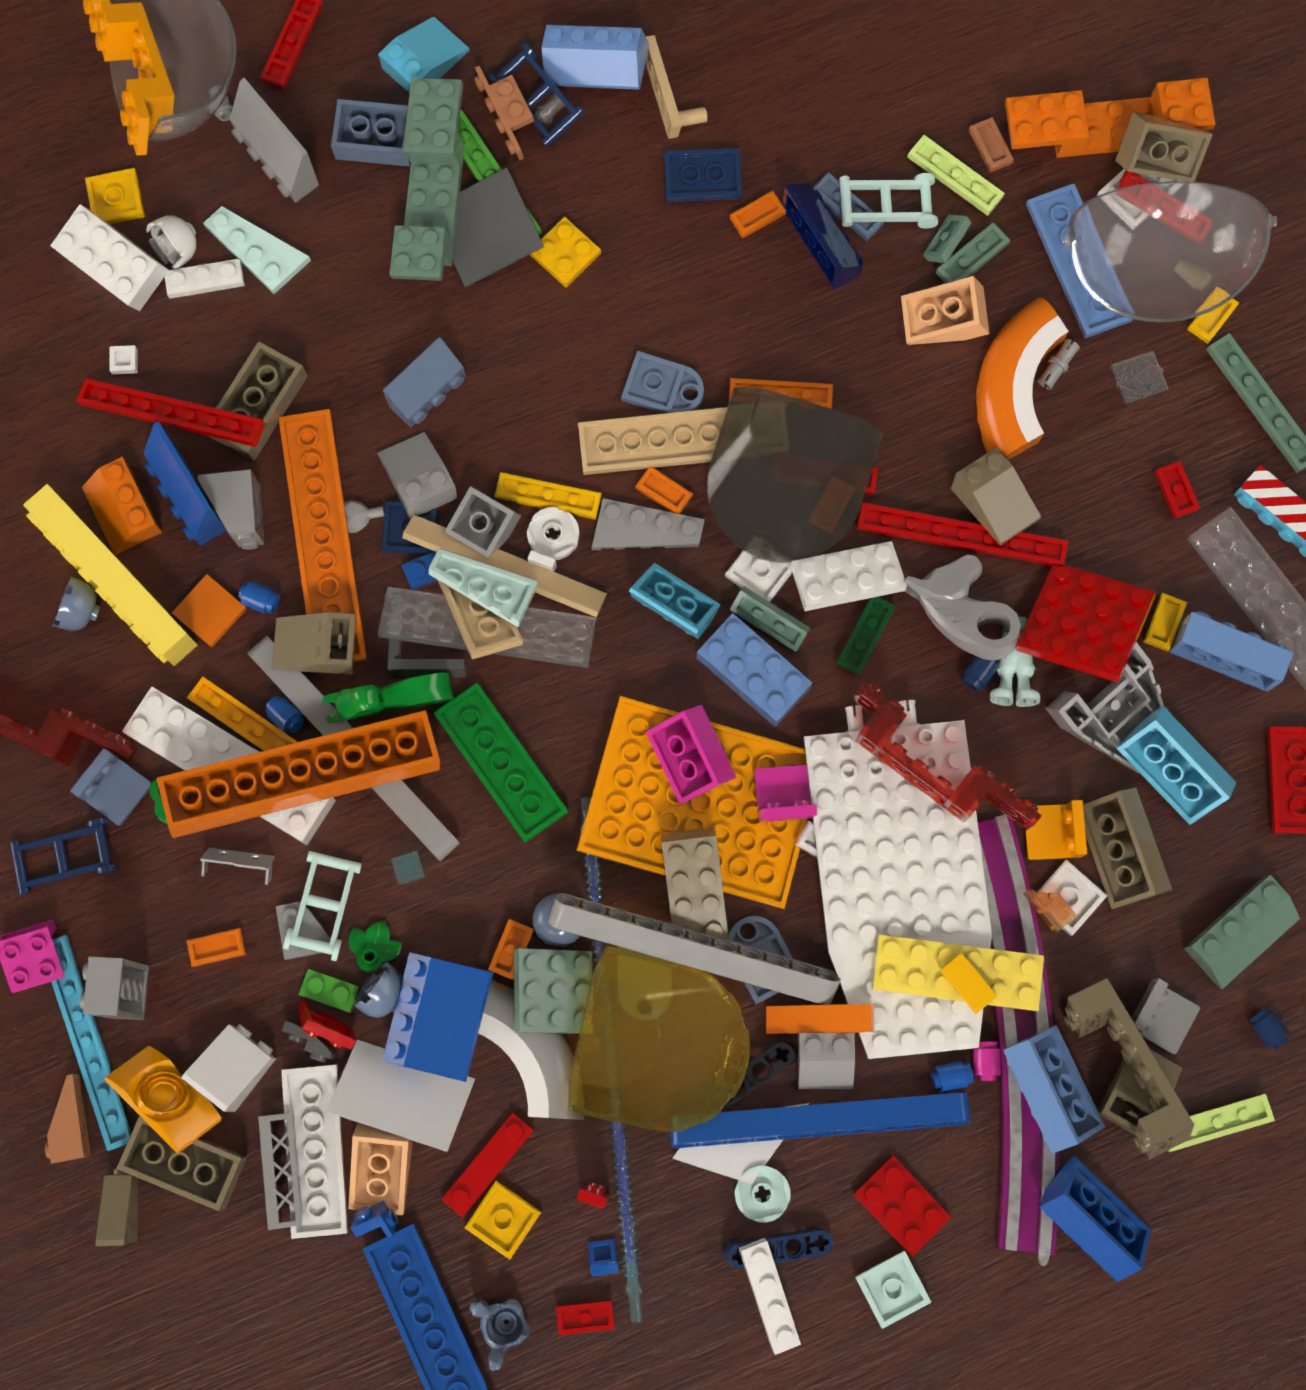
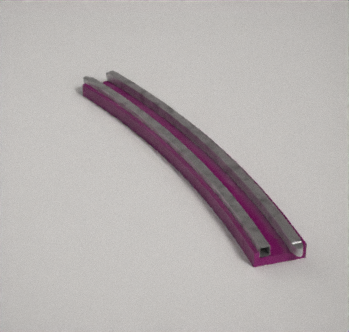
M1011 814L978 823L992 931L990 949L1044 956L1032 893ZM1044 960L1039 1011L994 1006L997 1044L1001 1054L1000 1089L1002 1121L1001 1191L997 1248L1037 1253L1038 1262L1042 1266L1048 1263L1050 1255L1055 1256L1057 1224L1040 1208L1045 1188L1059 1173L1060 1151L1052 1154L1045 1143L1043 1134L1036 1119L1031 1114L1029 1104L1019 1088V1083L1012 1068L1007 1063L1003 1050L1053 1027Z

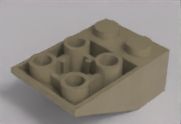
M327 612L276 618L272 670L353 674L357 627L356 614Z
M1150 1050L1172 1088L1175 1089L1182 1067ZM1123 1058L1097 1111L1100 1116L1135 1135L1139 1119L1155 1111L1150 1104L1149 1099L1151 1096L1147 1089H1142L1135 1078L1137 1072L1133 1065H1128Z

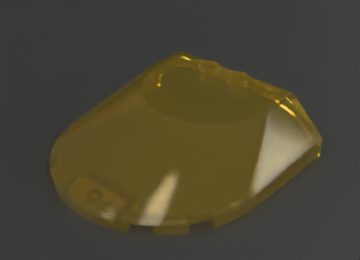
M605 946L592 975L569 1078L568 1111L661 1132L684 1131L713 1119L722 1112L721 1109L729 1100L735 1097L748 1067L750 1054L749 1032L745 1028L741 1015L742 1010L738 1002L715 977L703 970L645 954Z

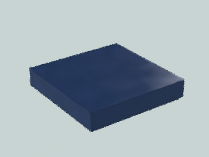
M385 501L382 553L427 555L434 552L402 538L403 532L411 519L401 501ZM437 508L418 517L437 524Z

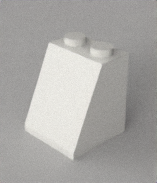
M238 1024L237 1027L228 1025L181 1078L224 1112H235L276 1058L271 1055L273 1049L261 1040L258 1044L250 1038L252 1033L241 1024Z

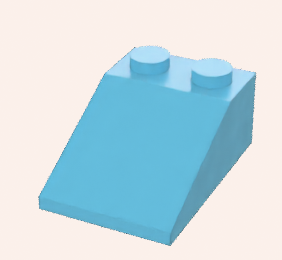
M432 17L397 36L378 55L382 69L410 93L411 78L440 79L469 51V47L435 17Z

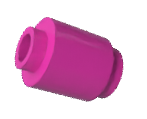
M979 1042V1048L973 1049L974 1076H979V1081H996V1075H1001L1000 1049H997V1042Z

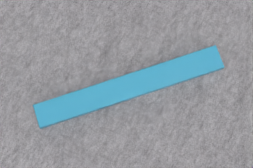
M64 935L53 939L65 976L51 983L106 1149L111 1151L126 1145L133 1131L121 1096L105 1081V1077L113 1071L95 1017L83 1014V1009L80 1007V996L85 991V987L68 936Z

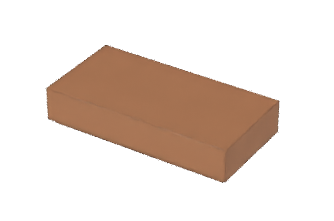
M993 117L969 127V132L990 173L1013 163L1014 159Z

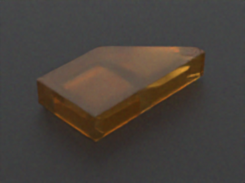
M1027 890L1023 893L1054 933L1060 931L1077 916L1060 894L1037 892L1034 890Z

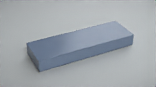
M828 172L812 188L811 193L842 220L840 182ZM851 192L852 213H875ZM852 222V226L849 227L867 242L884 225V222Z

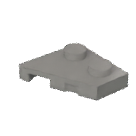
M301 901L276 906L282 948L288 928L294 929ZM306 905L298 936L330 943L331 938ZM290 945L289 950L283 949L284 960L322 953Z

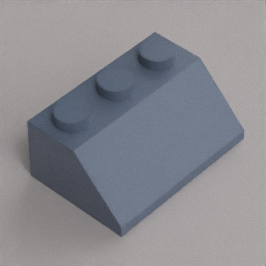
M439 337L383 390L389 408L410 428L415 423L420 424L427 417V412L433 406H439L452 388L457 389L463 383L466 376L464 367Z

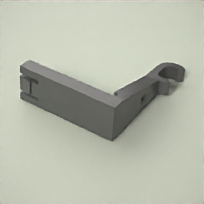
M395 592L384 594L386 600L396 601L395 613H386L383 616L384 620L390 622L388 672L390 677H418L444 672L449 673L450 677H466L464 659H402V599Z

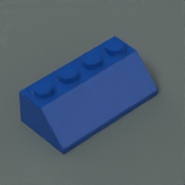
M1076 1157L1071 1158L1045 1188L1040 1208L1089 1254L1105 1272L1118 1282L1142 1270L1152 1230Z

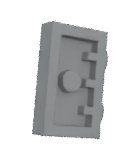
M1157 978L1151 980L1131 1019L1142 1037L1171 1054H1176L1200 1007L1168 989V983Z

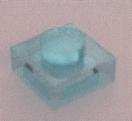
M417 851L391 859L400 886L425 878Z

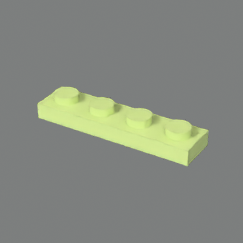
M925 135L921 137L908 154L910 160L928 173L933 174L936 179L987 216L1005 194Z
M1266 1094L1190 1115L1194 1123L1190 1139L1168 1150V1152L1275 1121Z

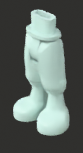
M1018 617L1021 624L1018 640L1028 619L1026 617ZM1003 628L1002 638L1008 634L1005 628ZM1015 649L1006 658L999 659L997 673L1001 677L1000 685L990 692V701L1001 706L1013 704L1012 678L1014 673H1016L1018 678L1016 706L1028 707L1039 704L1040 694L1036 690L1031 689L1029 678L1033 676L1035 670L1033 656L1018 652Z

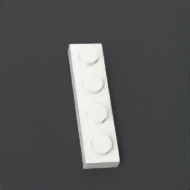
M762 1238L739 1247L773 1353L776 1355L801 1345L767 1240Z

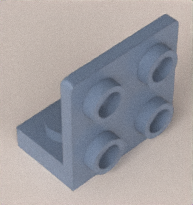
M103 748L70 792L86 801L116 825L121 826L149 791L152 783Z

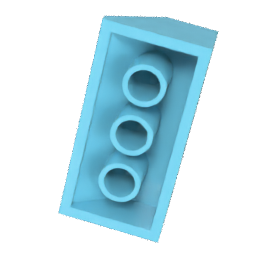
M1164 706L1146 717L1117 746L1118 751L1189 825L1228 800L1236 785V781Z

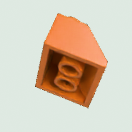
M123 457L98 468L82 486L114 555L162 533L130 465Z

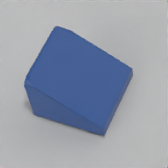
M615 1238L587 1242L591 1276L619 1273Z

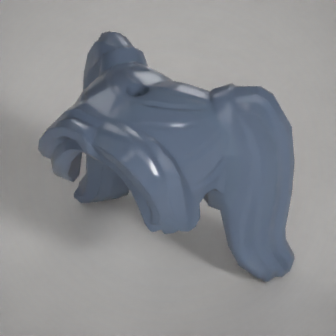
M476 1299L470 1304L469 1310L472 1312V1316L481 1317L480 1328L486 1343L491 1347V1352L488 1354L489 1369L492 1371L500 1370L506 1349L520 1344L530 1334V1327L524 1318L522 1306L517 1300L509 1299L503 1303L489 1305L483 1299ZM508 1319L509 1324H505L504 1320Z

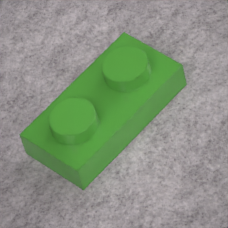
M308 969L299 995L351 1013L354 1007L353 1002L356 1001V995L360 987Z

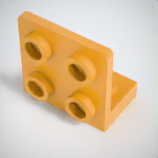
M1073 800L1064 805L1026 806L1023 808L1028 860L1081 858L1087 854L1083 800Z

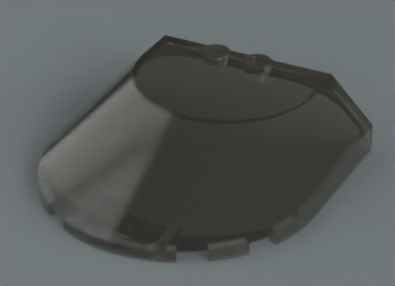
M734 387L708 470L707 495L716 523L721 531L723 530L733 541L734 545L762 560L791 563L795 560L822 555L844 538L853 526L861 508L884 433L862 418L761 387Z

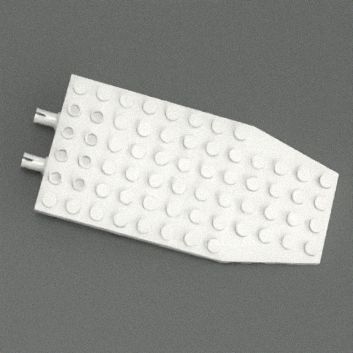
M906 700L898 702L901 725L899 727L864 729L862 706L855 705V717L853 706L845 707L848 731L804 736L811 805H817V816L813 817L828 953L837 976L841 979L840 985L847 1004H874V1032L858 1033L868 1059L979 1048L983 1009L974 1014L968 1005L961 1001L872 990L879 934L988 949L991 947L992 931L965 721L920 725L916 719L915 700H908L907 705Z

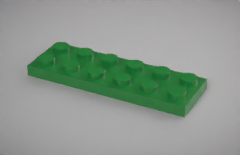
M478 683L434 712L436 718L524 843H527L569 813Z

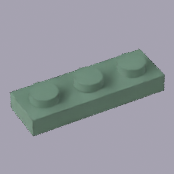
M993 222L949 258L946 263L938 267L936 274L945 284L968 278L1009 245L1010 239Z
M745 586L740 590L730 608L732 612L795 652L799 649L811 629Z

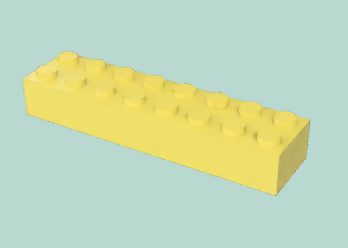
M48 484L23 504L29 511L26 515L27 518L43 532V535L60 551L65 559L91 584L95 591L112 607L115 613L130 626L129 628L146 645L150 643L147 647L163 663L169 661L175 666L198 646Z

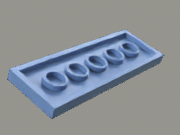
M1075 184L1027 200L1026 206L1084 338L1132 322L1134 319Z

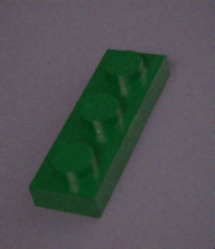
M879 597L870 598L836 665L860 676L896 606Z

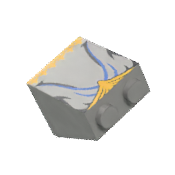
M242 470L198 475L199 483L238 547L251 550L258 548V545H264L261 488L252 471Z

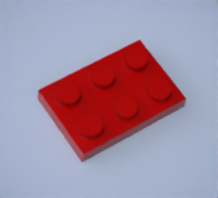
M893 1155L853 1193L912 1257L952 1218Z

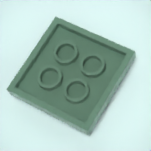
M514 949V1033L593 1034L592 951Z

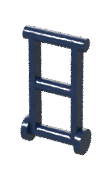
M524 41L521 44L524 49L497 75L491 72L488 76L493 83H496L512 75L526 60L530 62L544 79L545 83L525 102L534 118L533 123L544 135L541 139L542 142L549 147L585 112L579 105L574 107L535 60L538 54ZM553 90L570 113L549 132L531 109Z
M94 819L87 822L88 828L22 845L21 841L10 842L19 895L31 893L30 888L94 871L97 872V875H107L119 871L118 865H112L104 827L109 825V819ZM95 834L100 863L69 870L64 841ZM53 844L59 873L28 881L23 852Z

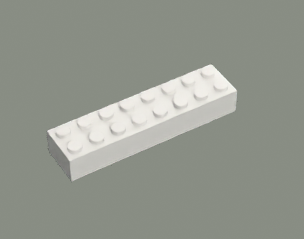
M154 687L150 688L122 730L123 733L184 771L258 752ZM332 797L259 817L303 844L308 845L336 800Z

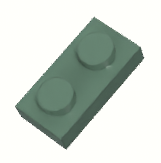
M948 215L923 256L930 262L946 263L972 222L967 216Z

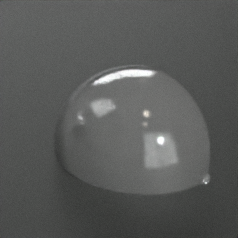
M110 0L111 4L142 2L174 93L173 115H165L158 119L156 126L148 136V142L174 140L192 133L207 123L219 110L227 97L236 67V37L231 20L219 0ZM132 60L110 61L112 82L120 112L124 110L122 91H126V80L139 79V69L134 67Z
M1198 182L1147 183L1116 189L1082 204L1072 214L1069 222V234L1063 236L1064 246L1070 247L1073 266L1080 281L1093 298L1103 306L1122 316L1136 320L1174 322L1198 317L1219 308L1238 295L1251 282L1267 254L1271 229L1277 226V216H1271L1266 207L1256 198L1229 187Z

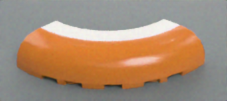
M1038 297L1023 307L1004 325L991 343L979 374L976 389L977 423H979L982 442L987 453L997 448L1007 460L1039 443L1044 434L1033 406L1032 389L1034 376L1040 362L1055 347L1063 343L1069 332L1056 311L1044 298Z

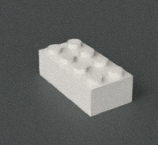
M81 204L51 244L52 248L125 304L138 311L143 308L169 271L164 265L101 217Z

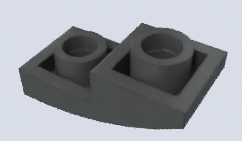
M285 1021L282 1031L289 1033L287 1039L302 1044L304 1039H307L304 1050L311 1052L309 1058L324 1063L326 1058H335L336 1054L320 1037H311L303 1031L302 1026Z

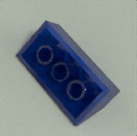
M810 183L789 184L785 186L782 205L786 210V215L833 289L835 290L859 277L863 267V260L857 251L854 252L850 247V240L845 231H840L837 227V221L833 212L826 210L820 192L817 189L814 190Z

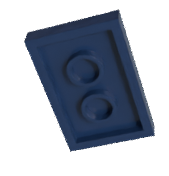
M740 148L664 151L666 202L742 200Z

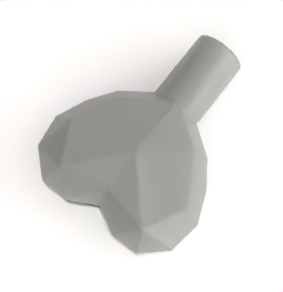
M350 500L344 503L349 533L361 531L367 526L370 519L384 517L383 506L368 509L363 503Z

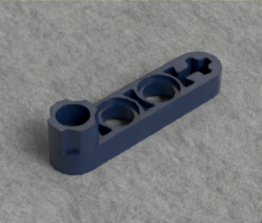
M822 1228L799 1230L745 1240L732 1238L722 1247V1254L732 1267L745 1269L741 1255L736 1259L732 1255L737 1253L739 1247L765 1238L772 1245L774 1263L826 1255L833 1247V1239ZM818 1235L826 1239L825 1242L821 1243V1248H818L815 1244L807 1245L808 1251H806L804 1237H806L808 1242L817 1241ZM790 1239H797L800 1244L798 1251L793 1254L787 1253L786 1243Z

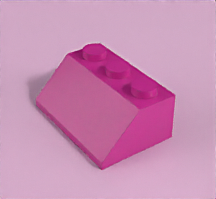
M702 705L684 710L646 731L680 805L737 778Z

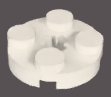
M549 507L542 509L533 516L527 529L528 542L534 551L553 557L555 560L563 559L569 556L578 546L579 527L577 521L570 513L559 510V508ZM548 529L560 530L561 534L557 535L558 538L555 540L547 538L546 533L549 534Z

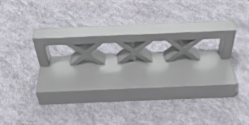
M292 1113L260 1116L258 1120L268 1230L302 1226ZM287 1119L288 1131L280 1140L273 1134L272 1121ZM287 1137L289 1139V1147L283 1143ZM274 1140L278 1142V1144L275 1147ZM280 1145L290 1152V1160L283 1168L275 1162V1151ZM290 1164L292 1175L286 1171ZM276 1168L280 1170L278 1175L276 1174ZM283 1173L292 1180L293 1188L286 1196L278 1191L277 1180ZM292 1193L294 1196V1203L288 1199ZM278 1196H280L283 1199L280 1204ZM285 1201L295 1209V1221H280V1208Z

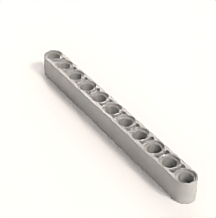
M267 635L247 652L323 736L353 729L347 721L328 723L325 717L336 713V709L330 703H322L324 696L301 671L272 670L274 642ZM402 780L371 787L439 861L443 860L460 844Z
M560 893L556 895L547 920L551 926L559 930L823 1005H830L841 981L836 972L823 967L569 894Z

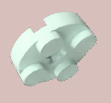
M756 1166L748 1169L743 1174L761 1171L752 1184L738 1180L735 1188L736 1204L747 1218L761 1223L771 1222L779 1218L786 1210L791 1196L790 1187L786 1178L778 1170L768 1166ZM759 1186H763L765 1190H770V1195L766 1196L767 1201L761 1202L760 1198H755L754 1193L758 1192Z

